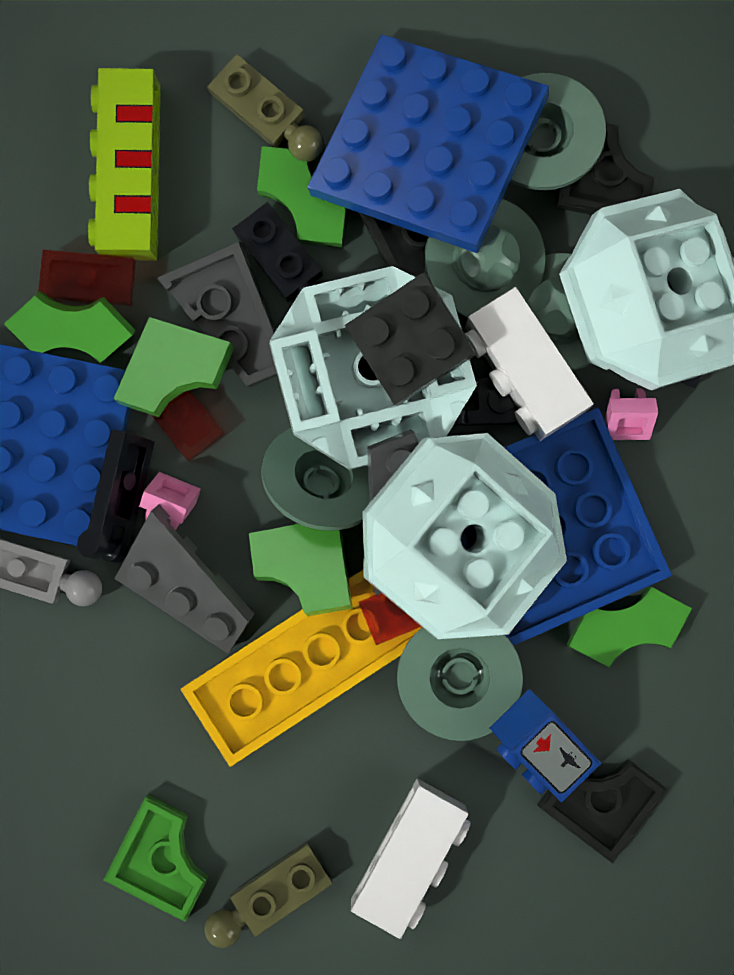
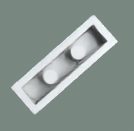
M516 287L468 316L465 325L467 330L465 336L477 353L475 356L477 358L485 357L493 369L489 373L491 381L502 396L510 395L518 407V410L515 411V416L528 435L535 433L539 441L585 413L594 405Z
M417 778L351 898V912L401 939L407 926L414 929L426 907V903L422 902L426 891L430 885L436 888L447 870L448 862L444 858L451 845L454 844L458 847L469 830L471 822L466 819L469 813L465 804Z

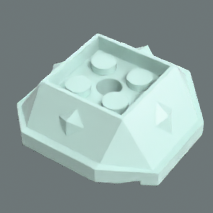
M681 189L603 207L591 216L572 255L568 257L559 274L588 362L605 370L610 369L625 379L649 390L658 389L734 365V258L731 255L717 214L697 205ZM667 281L671 284L673 291L669 288Z
M394 266L302 288L269 342L293 435L349 470L368 466L367 446L411 429L415 432L418 443L423 438L447 436L477 386L469 359L405 402L396 406L392 403L378 379L367 380L360 374L358 363L365 360L346 329L345 324L415 278ZM436 288L460 326L452 295Z
M488 433L423 438L363 511L364 578L437 639L508 635L567 561L555 493ZM472 525L477 533L476 542L471 548L465 550L461 544V534L467 526Z

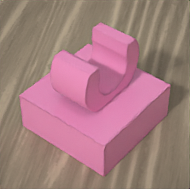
M642 388L636 389L634 398H620L619 389H613L604 419L612 439L650 440L658 415L656 398H646V393Z
M159 472L144 490L139 507L147 509L145 513L146 520L151 510L160 504L170 516L168 518L170 519V525L176 531L196 505L201 489Z

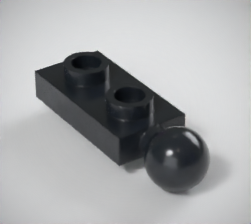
M268 202L232 228L235 236L287 302L296 297L302 288L315 285L314 282L323 276L320 267Z

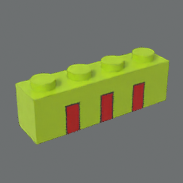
M98 68V85L91 86L92 111L97 113V129H91L90 151L92 157H96V174H90L89 195L91 201L96 202L95 219H89L88 222L90 246H95L96 252L104 260L158 261L160 83L154 69Z

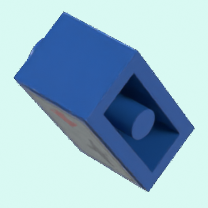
M530 689L489 728L502 742L496 748L501 756L515 770L523 764L527 769L522 773V776L540 795L548 789L561 803L601 764L570 729Z

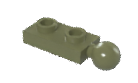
M238 54L233 57L207 86L214 98L272 147L277 148L286 138L290 153L300 161L311 162L321 155L324 148V140L321 133L313 126L298 125L305 117L304 110Z
M305 842L230 894V899L236 909L233 911L226 909L217 910L206 920L204 932L206 939L211 945L217 948H228L234 945L241 935L242 927L246 924L254 937H256L333 884L331 877L309 843Z

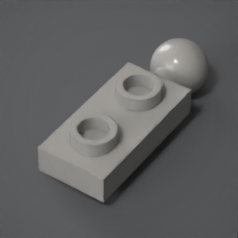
M0 538V588L51 604L58 602L60 593L63 591L73 604L82 607L94 604L102 594V582L95 573L88 570H80L72 575L67 574L71 559Z

